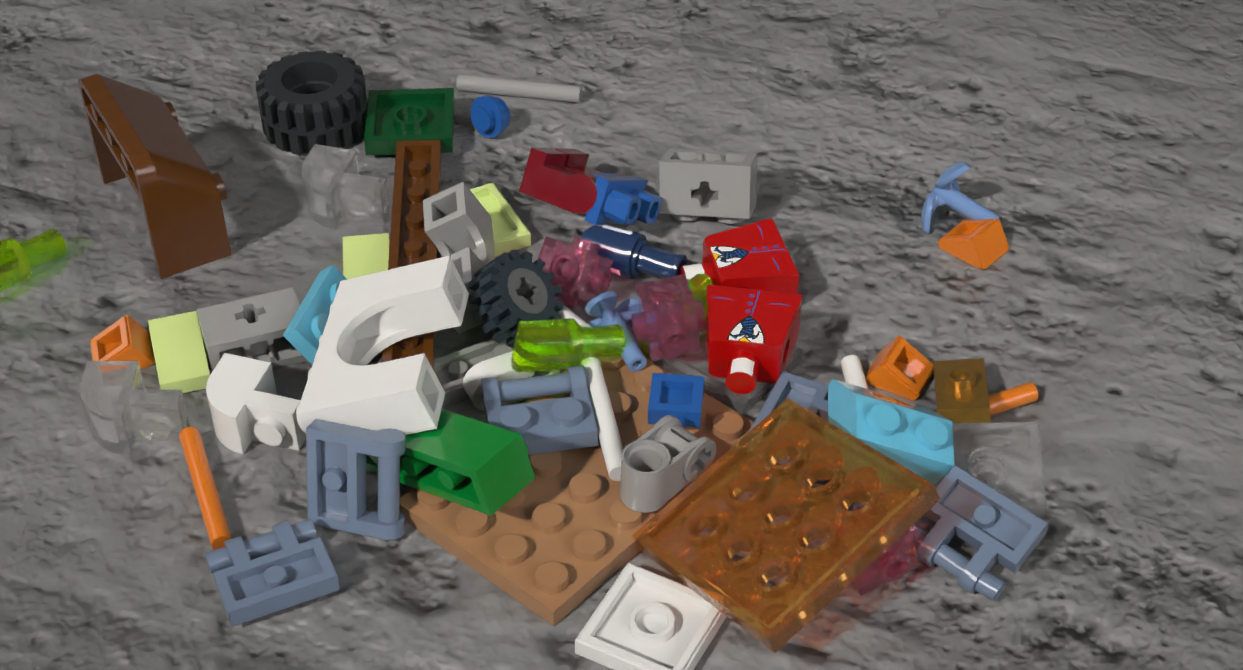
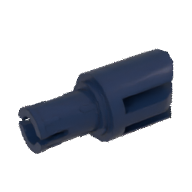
M591 226L583 232L579 239L581 255L592 267L627 279H634L636 276L644 273L678 284L681 281L680 268L681 266H686L687 263L686 255L649 246V242L644 234L615 226Z

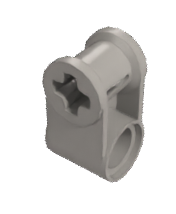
M664 416L653 428L623 449L620 479V498L622 503L627 508L636 512L647 513L662 508L667 501L691 482L700 479L707 472L716 454V443L708 437L698 438L682 428L681 421L675 416Z

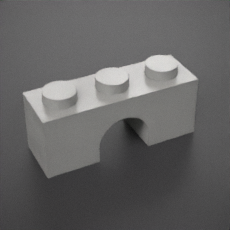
M461 182L423 200L425 233L433 241L441 257L451 256L470 295L474 292L468 288L470 281L475 278L473 275L495 259L491 216L467 185ZM468 300L462 325L453 327L459 334L485 323L482 317L474 319L471 312L478 307L477 304H469Z

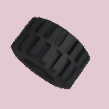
M304 51L298 52L295 55L281 57L280 61H273L267 66V70H263L259 74V80L256 81V92L263 133L270 144H276L278 149L282 151L291 150L292 154L298 155L303 153L319 155V153L323 152L332 153L338 151L337 149L340 147L346 148L353 144V140L360 139L363 136L368 105L365 78L360 65H355L353 59L349 57L343 58L342 54L335 52Z

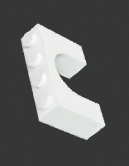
M451 256L340 281L334 301L330 305V313L323 335L319 339V347L312 368L308 372V380L301 401L296 409L297 421L304 433H306V427L315 419L375 431L388 428L397 429L404 432L405 435L437 429L445 391L425 353L372 365L367 364L382 350L398 341L462 325L469 293Z

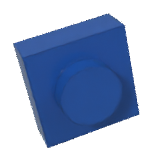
M653 373L648 405V424H656L664 416L673 415L681 421L683 427L700 428L704 376Z

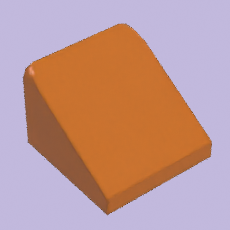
M996 218L963 220L937 242L940 249L979 269H987L1009 249L1000 219Z
M128 314L90 340L94 373L99 377L147 368L155 364L150 332Z
M898 335L877 354L864 376L866 383L870 386L915 401L933 374L934 364L903 337Z

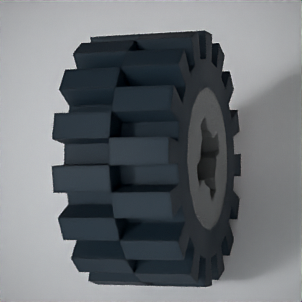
M511 250L508 253L504 252L479 269L473 275L475 278L470 281L468 287L474 291L468 296L469 304H477L478 307L471 312L474 319L482 317L485 321L480 327L482 331L486 334L493 330L495 333L492 340L497 343L506 340V346L515 347L518 344L520 347L527 345L554 328V324L558 323L562 316L558 312L564 308V301L556 299L557 296L562 294L561 286H553L551 283L556 278L552 270L545 274L542 269L546 263L540 258L532 262L533 254L527 251L521 255L519 250Z

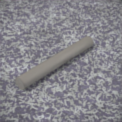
M458 74L456 84L457 91L580 103L582 98V86L464 74Z

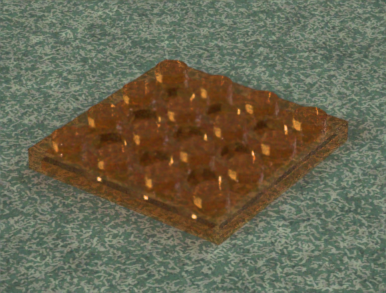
M787 398L634 533L632 537L637 541L640 551L772 652L776 653L931 509L940 498L934 484ZM785 457L794 458L787 464L777 465ZM819 479L830 480L823 486L811 487ZM745 492L755 493L746 500L737 501ZM855 502H868L866 506L859 510L847 511ZM779 515L790 516L782 523L771 524ZM706 527L716 528L706 536L697 537ZM816 538L828 539L820 547L806 548ZM740 551L750 552L748 556L741 560L731 561L732 557ZM774 576H787L782 583L773 587H765L766 583Z

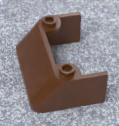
M100 74L78 79L101 179L104 184H108L127 177L140 198L159 277L164 279L230 256L231 250L221 200L227 199L225 185L218 172L211 174L179 126L172 103L170 101L164 103L159 95Z

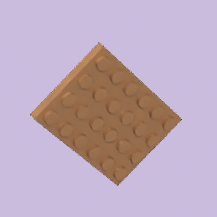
M609 336L570 367L579 366L588 357L599 359L622 445L625 448L655 425L648 424V405L653 373H672L647 358V364L642 370L631 372L612 338ZM570 393L534 397L527 399L524 403L571 396ZM704 393L700 428L683 426L682 428L698 438L708 437L716 443L717 449L714 460L700 479L691 482L667 501L662 508L653 512H636L627 508L622 503L620 498V481H613L609 478L599 437L598 446L528 455L535 479L492 516L416 488H412L400 498V512L404 514L405 521L555 627L750 455L744 453L745 438L754 422Z

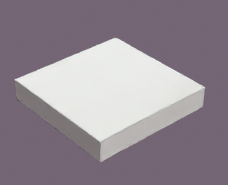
M627 563L575 639V654L613 670H694L727 617L728 602Z

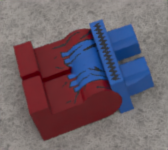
M531 148L519 192L572 213H586L585 221L595 225H629L635 223L636 220L646 224L655 222L662 197L645 191L648 180L638 176H626L619 173H602L586 166L589 154L577 149Z

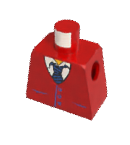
M772 218L708 235L703 240L702 263L681 266L680 268L681 284L685 294L707 291L708 284L798 294L799 273Z
M708 284L705 319L708 373L712 377L726 378L725 384L727 388L736 394L751 393L755 389L757 382L776 383L782 371L786 368L799 336L802 294Z

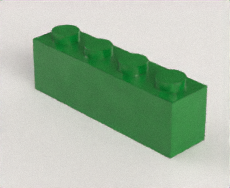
M441 408L437 429L405 435L406 450L400 456V483L492 516L535 479L528 457L529 449L520 433ZM366 455V471L378 475V457Z

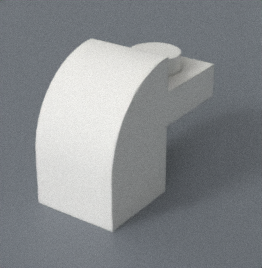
M224 353L210 374L206 385L214 430L219 441L228 449L240 454L245 453L252 440L270 446H280L299 451L306 440V433L301 430L296 415L297 405L301 400L277 395L272 364L270 362Z

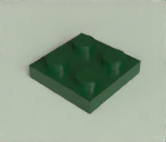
M454 88L369 90L364 136L366 155L394 156L396 155L397 141L441 140V153H453Z

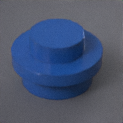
M484 95L474 100L471 106V121L475 129L483 137L495 138L500 136L509 126L510 111L507 104L501 98Z

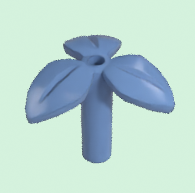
M957 162L948 167L940 175L933 190L925 199L921 221L922 229L926 233H929L932 215L940 205H947L968 219L1000 218L997 214L959 192L960 188L956 178L970 169L965 162Z
M614 291L602 293L590 300L585 307L588 315L599 318L588 322L592 327V335L587 341L582 342L584 355L610 336L628 369L631 372L642 370L646 366L647 360L628 327H642L661 321L659 312L650 303L636 298L626 299L615 307L618 294Z

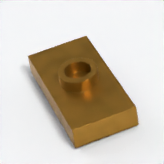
M984 358L933 361L937 413L953 421V426L991 423Z

